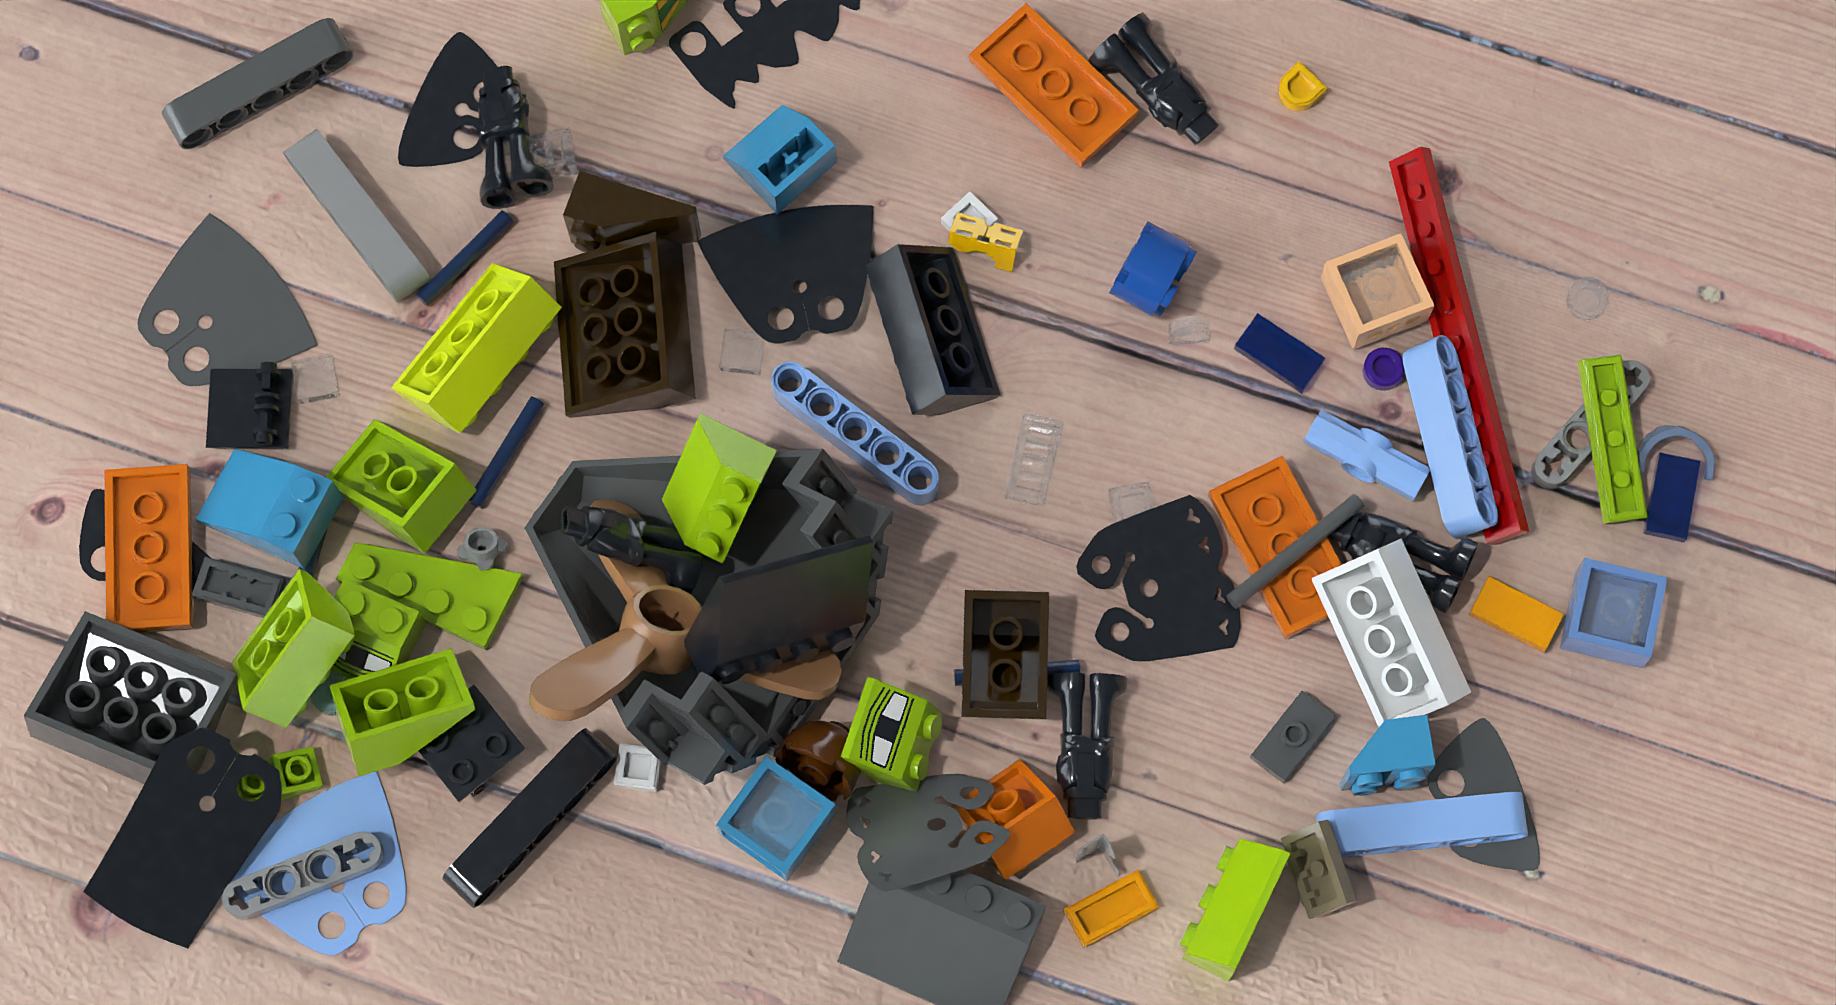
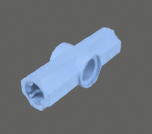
M1323 410L1315 418L1303 442L1322 454L1340 462L1341 467L1351 476L1367 483L1375 481L1412 502L1430 471V468L1425 464L1394 449L1393 444L1380 433L1367 428L1359 430Z

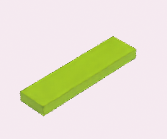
M1622 355L1581 359L1577 362L1603 524L1647 518Z

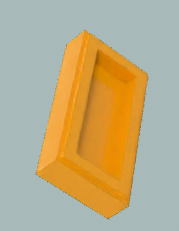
M1490 576L1487 577L1469 613V616L1542 653L1546 651L1564 615Z
M1138 869L1064 908L1063 912L1084 949L1154 912L1159 906Z

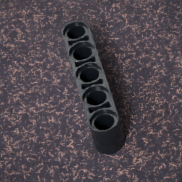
M587 728L579 731L450 865L444 873L442 880L472 908L481 905L611 769L617 760V755Z

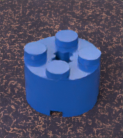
M1147 221L1137 243L1132 247L1119 271L1109 294L1150 316L1156 314L1161 317L1178 289V286L1173 284L1172 281H1180L1192 263L1197 251L1190 248V243Z

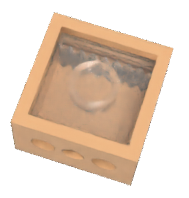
M1401 233L1325 262L1321 280L1353 350L1429 320L1434 304Z

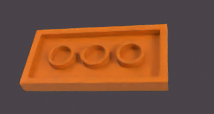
M1027 3L969 54V61L1080 168L1138 116L1139 110Z
M1283 455L1208 492V497L1251 576L1318 523ZM1327 537L1259 591L1284 639L1329 618L1311 579L1342 565Z
M188 464L104 470L106 620L135 632L193 628V597L191 596L193 592L191 468Z

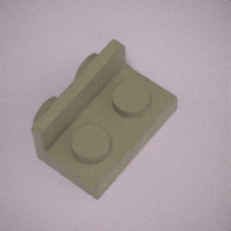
M1329 820L1315 822L1281 838L1285 851L1290 853L1287 862L1292 869L1300 892L1301 903L1305 907L1309 919L1336 914L1340 911V908L1357 901Z

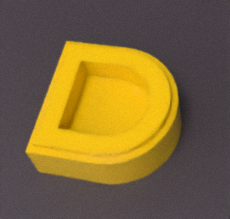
M1300 61L1283 75L1278 88V96L1281 103L1293 111L1309 109L1327 92V87Z

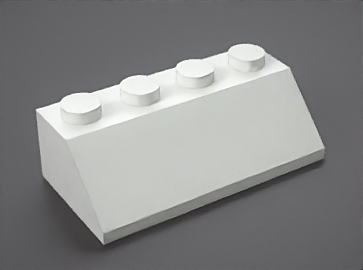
M1402 539L1311 578L1378 727L1386 719L1425 715L1471 693Z

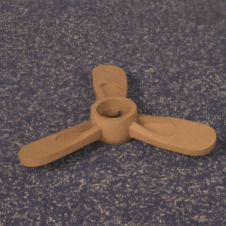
M602 499L594 501L590 505L591 507L612 509L631 518H641L634 509L615 500ZM599 555L606 570L627 601L619 632L577 651L537 676L530 687L529 704L535 712L543 717L556 721H572L585 717L622 691L642 670L665 675L677 674L688 669L693 662L684 646V639L702 609L700 603L691 594L680 588L668 586L664 572L658 568L641 564L633 567L622 561ZM656 626L663 627V628H667V629H669V630H671V631L664 630V629H660V628H658V627H656ZM829 649L817 653L813 658L798 663L795 660L781 663L776 669L767 673H759L757 670L744 674L740 680L798 698L819 700L830 696L837 689L842 670L840 660Z

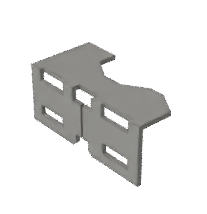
M1104 833L1078 849L1076 863L1100 849L1116 875H1120V871L1113 858L1117 859V856Z

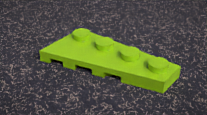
M355 542L336 580L341 584L345 578L413 608L421 613L427 624L487 650L524 577L522 573L496 568L480 570L475 564Z

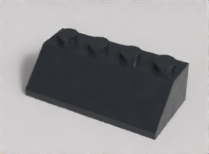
M897 244L865 265L870 286L879 308L882 324L886 330L894 362L898 368L912 415H942L1001 396L953 247Z

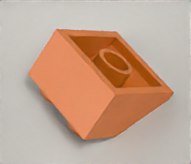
M1020 759L988 780V782L993 784L995 790L985 805L970 810L955 804L951 805L952 808L959 811L962 824L966 830L972 824L979 821H991L1009 830L1010 836L1008 840L987 859L1005 880L1015 873L1024 870L1028 864L1050 849L1059 846L1063 840L1075 833L1057 797ZM974 789L963 798H975L979 794L978 789ZM981 832L975 836V841L978 844H987L993 840V835L989 832Z

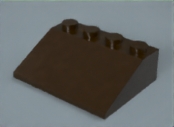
M653 232L554 262L556 300L562 307L558 311L565 415L567 417L573 418L656 409L696 399L681 243Z

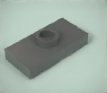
M205 557L191 596L196 600L264 618L283 592L286 581L284 578Z
M1301 691L1254 750L1250 759L1284 783L1331 724L1335 715Z

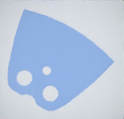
M377 771L336 785L308 799L273 822L232 879L234 881L357 832H368L377 837L384 849L383 861L377 869L344 882L345 886L342 892H333L328 888L261 915L299 943L321 954L330 956L343 952L356 943L358 935L363 928L370 924L380 925L386 923L396 916L405 904L406 885L401 854L391 812ZM364 842L358 844L359 851L348 857L344 855L343 849L338 850L336 853L343 861L344 871L351 869L346 862L350 859L359 857L363 863L369 861V853L375 850L374 846L368 847ZM326 856L318 858L312 867L314 877L317 879H327L334 873L335 862L332 858ZM288 872L276 875L272 882L274 893L286 895L291 892L295 885L294 876ZM262 880L256 883L261 891L248 894L241 889L238 891V897L247 905L249 899L258 895L264 898V903L270 901V898L263 889ZM373 882L384 883L390 891L388 903L379 909L368 907L363 900L364 889ZM329 912L340 914L345 921L343 933L335 939L323 937L318 930L320 918Z

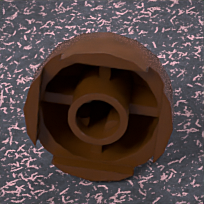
M807 721L796 727L784 739L775 757L777 764L786 770L788 768L797 778L830 801H836L839 795H844V800L849 798L861 773L859 768L841 757L850 730L837 721Z

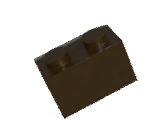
M582 171L578 173L563 213L571 243H574V246L582 252L592 251L653 232L662 234L681 244L697 242L701 237L696 206Z
M965 590L961 717L1046 719L1049 592Z

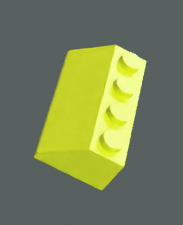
M491 263L391 388L441 426L461 433L464 428L469 427L476 420L478 411L489 397L501 389L505 377L513 367L526 358L530 346L538 336L551 327L554 316L562 307L531 276Z

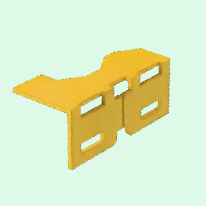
M957 212L950 229L948 243L960 252L979 251L986 253L995 261L994 268L1012 272L1016 250L1023 230L999 223H994L993 226L989 225L988 227L984 219ZM961 218H962V219L969 220V221H973V222H976V223H975V224H972V223H969V222L961 221ZM1001 229H1002V230H1005V231L1013 232V233H1016V234H1015V235H1012V234H1008V233H1005V232H1001ZM960 230L971 233L972 236L956 233V231ZM978 236L989 238V243L977 240ZM1000 241L1003 243L1010 244L1011 247L996 244L995 242Z

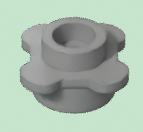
M477 527L466 534L464 544L458 547L457 554L461 560H470L477 564L478 569L488 570L493 567V560L507 550V543L505 539L497 538L493 530L486 527Z

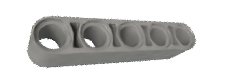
M317 129L283 152L287 161L397 303L431 280L429 274Z

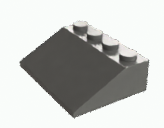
M85 611L25 712L24 719L30 737L145 784L160 753L171 741L185 733L202 727L214 732L216 731L236 682L237 673ZM198 746L188 753L187 765L193 772L198 773L208 751L207 747Z
M965 870L890 892H883L868 882L837 963L934 1005H1006L1045 914L1046 905ZM878 873L880 876L885 877V882L889 881L891 874Z

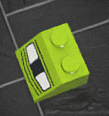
M344 578L334 598L349 611L355 636L350 649L346 653H341L331 667V671L347 679H352L407 662L426 625L421 613Z
M867 677L841 757L859 768L861 773L873 782L917 792L920 780L926 777L929 769L928 756L933 741L939 737L942 729V712L924 698L878 679Z

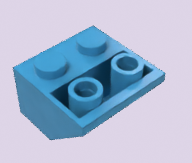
M781 105L723 155V159L776 214L781 212L837 163L835 144L808 117L784 105Z
M1428 715L1384 720L1348 767L1340 781L1341 791L1352 790L1354 796H1363L1377 793V787L1394 785L1396 791L1420 787L1419 782L1425 781L1435 766Z

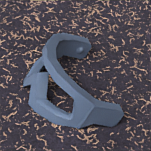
M1674 425L1657 427L1645 435L1637 448L1640 474L1644 475L1646 456L1657 442L1667 437L1678 435L1694 441L1704 457V479L1713 480L1715 455H1713L1708 443L1688 428Z

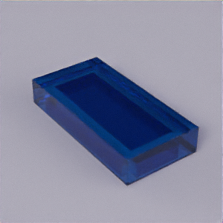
M1258 313L1234 346L1235 351L1301 394L1325 361L1324 356Z
M1661 452L1657 455L1643 534L1679 542L1687 540L1701 461Z

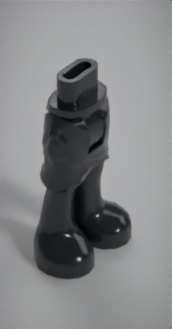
M1140 13L1132 17L1120 28L1118 36L1115 33L1110 35L1094 51L1088 62L1098 72L1111 68L1119 72L1133 86L1136 94L1149 106L1148 109L1153 118L1160 122L1163 127L1175 130L1179 136L1185 134L1196 146L1210 135L1219 124L1208 113L1211 107L1206 103L1197 86L1181 70L1177 61L1171 62L1151 35V21L1144 13ZM1126 46L1136 50L1157 73V76L1151 78L1131 55Z
M504 65L485 71L482 74L483 87L479 89L480 98L478 104L481 129L479 142L486 153L485 176L481 183L479 195L483 206L491 209H503L516 203V191L527 197H540L550 193L553 190L554 184L550 172L533 162L529 146L530 132L527 119L530 107L526 94L521 91L519 82L513 77L512 67ZM509 141L510 145V177L508 175L505 163L503 142Z
M566 505L562 510L561 531L565 535L574 537L577 545L584 547L587 544V550L601 556L622 561L633 567L641 564L658 568L667 573L666 581L668 586L680 588L689 594L693 592L700 576L703 556L684 544L677 529L647 525L645 519L631 518L612 509L583 506L580 510Z
M1358 511L1327 536V538L1340 543V550L1347 552L1352 557V560L1402 539L1409 554L1449 574L1439 575L1413 564L1426 594L1430 596L1432 606L1443 613H1447L1453 603L1460 583L1464 580L1478 547V542L1471 539H1462L1453 547L1442 546L1417 535V530L1405 527L1380 515L1366 512L1363 515L1361 511Z
M1077 672L1050 674L1047 679L1049 691L1060 698L1062 707L1061 754L1056 762V781L1061 785L1064 792L1063 799L1068 800V819L1099 820L1102 817V801L1107 800L1106 793L1109 791L1113 771L1114 737H1110L1112 707L1114 699L1125 693L1127 677L1107 673L1090 674L1091 729L1089 738L1082 735L1085 674Z

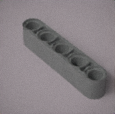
M333 18L321 19L174 99L163 108L162 116L182 149H192L341 68L352 59L354 52Z

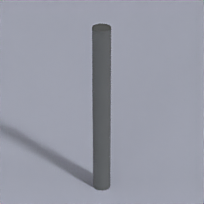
M1356 494L1351 495L1226 596L1230 604L1236 609L1361 510L1364 507L1362 500Z

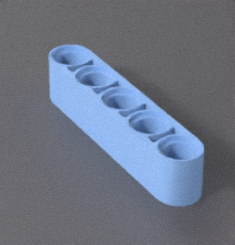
M1439 335L1405 350L1402 359L1442 520L1448 533L1453 538L1461 539L1496 525L1498 522V511L1456 349L1446 336Z
M787 361L774 369L771 383L774 398L780 406L908 502L923 506L936 498L939 487V474L932 462L802 365ZM789 378L796 379L801 383L800 388L793 392L782 390L780 385ZM821 402L828 403L834 408L826 416H818L812 412V409ZM855 426L864 429L866 434L862 439L854 441L845 437V431ZM884 451H892L899 457L891 465H883L876 458ZM924 475L931 480V484L925 489L918 490L913 488L909 481L914 476Z
M1503 792L1337 809L1320 812L1315 815L1316 822L1329 820L1342 858L1509 841L1528 836L1521 792Z

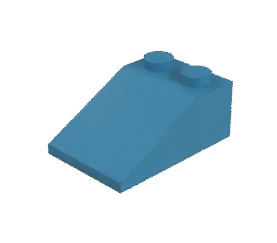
M234 449L195 520L200 524L305 569L344 497L335 483L328 478L295 464Z

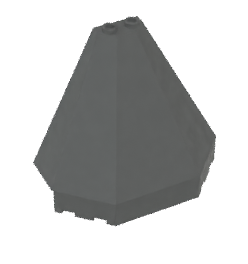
M824 449L777 451L724 562L721 563L702 554L703 561L700 576L691 595L703 607L720 576L870 535L873 541L865 622L851 646L842 651L834 652L840 660L842 670L880 614L881 599L875 597L877 580L885 577L889 546L883 544V536L886 527L892 524L893 511L857 494V489ZM681 456L572 461L524 527L585 648L619 632L627 601L606 570L599 555L587 550V544L584 547L576 544L574 537L562 533V510L566 505L581 510L583 506H590L594 501L609 499L624 503L634 509L642 519L646 520L647 525L676 529L662 498ZM656 626V627H658V628H660V629H664V630L671 631V630H669V629H667V628H663V627ZM693 663L688 669L677 674L660 675L642 670L622 691L611 698L626 729L664 765L668 764L703 785L713 782L715 774L726 770L732 774L756 764V758L766 753L773 757L776 756L778 749L788 734L807 721L821 700L798 698L756 686L740 679L730 684H722L721 681L717 682L713 677L702 671L698 674Z

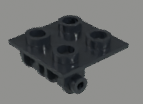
M262 362L260 369H211L206 448L288 449L293 369H277V364L274 362Z
M474 684L468 690L475 710L419 750V753L459 803L469 794L472 797L480 794L486 788L483 784L526 749Z

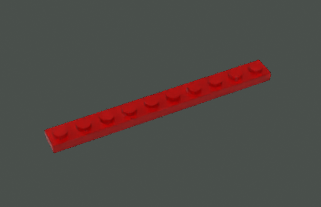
M1421 146L1389 161V166L1413 259L1434 304L1429 317L1433 337L1439 335L1446 336L1453 343L1458 355L1498 511V522L1496 525L1484 529L1483 533L1486 544L1496 545L1530 531L1431 150Z

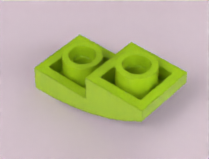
M313 746L272 754L270 759L266 760L279 770L282 786L281 801L323 787ZM253 774L246 775L238 782L237 792L243 800L255 801L262 796L264 783L259 776Z

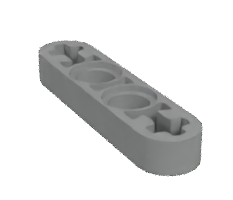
M1635 360L1623 361L1625 376L1627 377L1631 373L1637 376L1635 385H1630L1627 388L1631 408L1647 388L1650 376L1643 364ZM1584 403L1543 448L1532 465L1531 474L1533 480L1545 489H1555L1563 485L1592 452ZM1574 429L1583 431L1588 437V446L1583 449L1571 447L1566 439L1567 433ZM1562 452L1566 458L1557 470L1561 476L1555 473L1549 477L1543 473L1546 467L1543 461L1546 464H1551L1559 453Z
M357 832L232 881L224 889L222 895L223 906L227 912L237 919H252L372 872L383 861V846L377 837L371 833ZM364 842L368 847L374 846L375 850L369 853V861L363 863L359 857H355L346 861L351 869L344 871L343 861L336 853L338 850L343 849L344 855L348 857L359 851L358 844ZM320 857L332 858L335 862L334 873L327 879L315 878L312 873L314 862ZM283 872L291 873L295 879L292 891L286 895L274 893L272 882L275 876ZM262 880L263 889L270 898V901L264 903V898L258 895L248 900L249 907L245 910L239 905H233V901L238 899L239 890L243 889L248 894L261 891L256 883Z

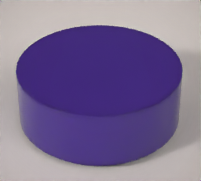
M1382 347L1368 354L1363 364L1362 372L1369 386L1376 390L1387 391L1395 388L1401 382L1405 369L1402 356L1397 351Z

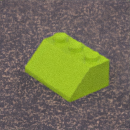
M702 413L699 414L662 501L684 544L723 563L743 525L777 450Z
M300 568L232 661L234 672L237 673L236 681L243 711L284 728L288 727L296 715H300L305 710L310 695L319 684H323L327 680L331 667L341 653H346L350 649L355 636L349 611L307 571Z
M1241 838L1235 849L1226 846L1216 869L1223 872L1217 887L1208 884L1199 902L1198 907L1205 910L1199 925L1190 921L1179 944L1187 948L1182 959L1229 982L1290 853L1279 848Z

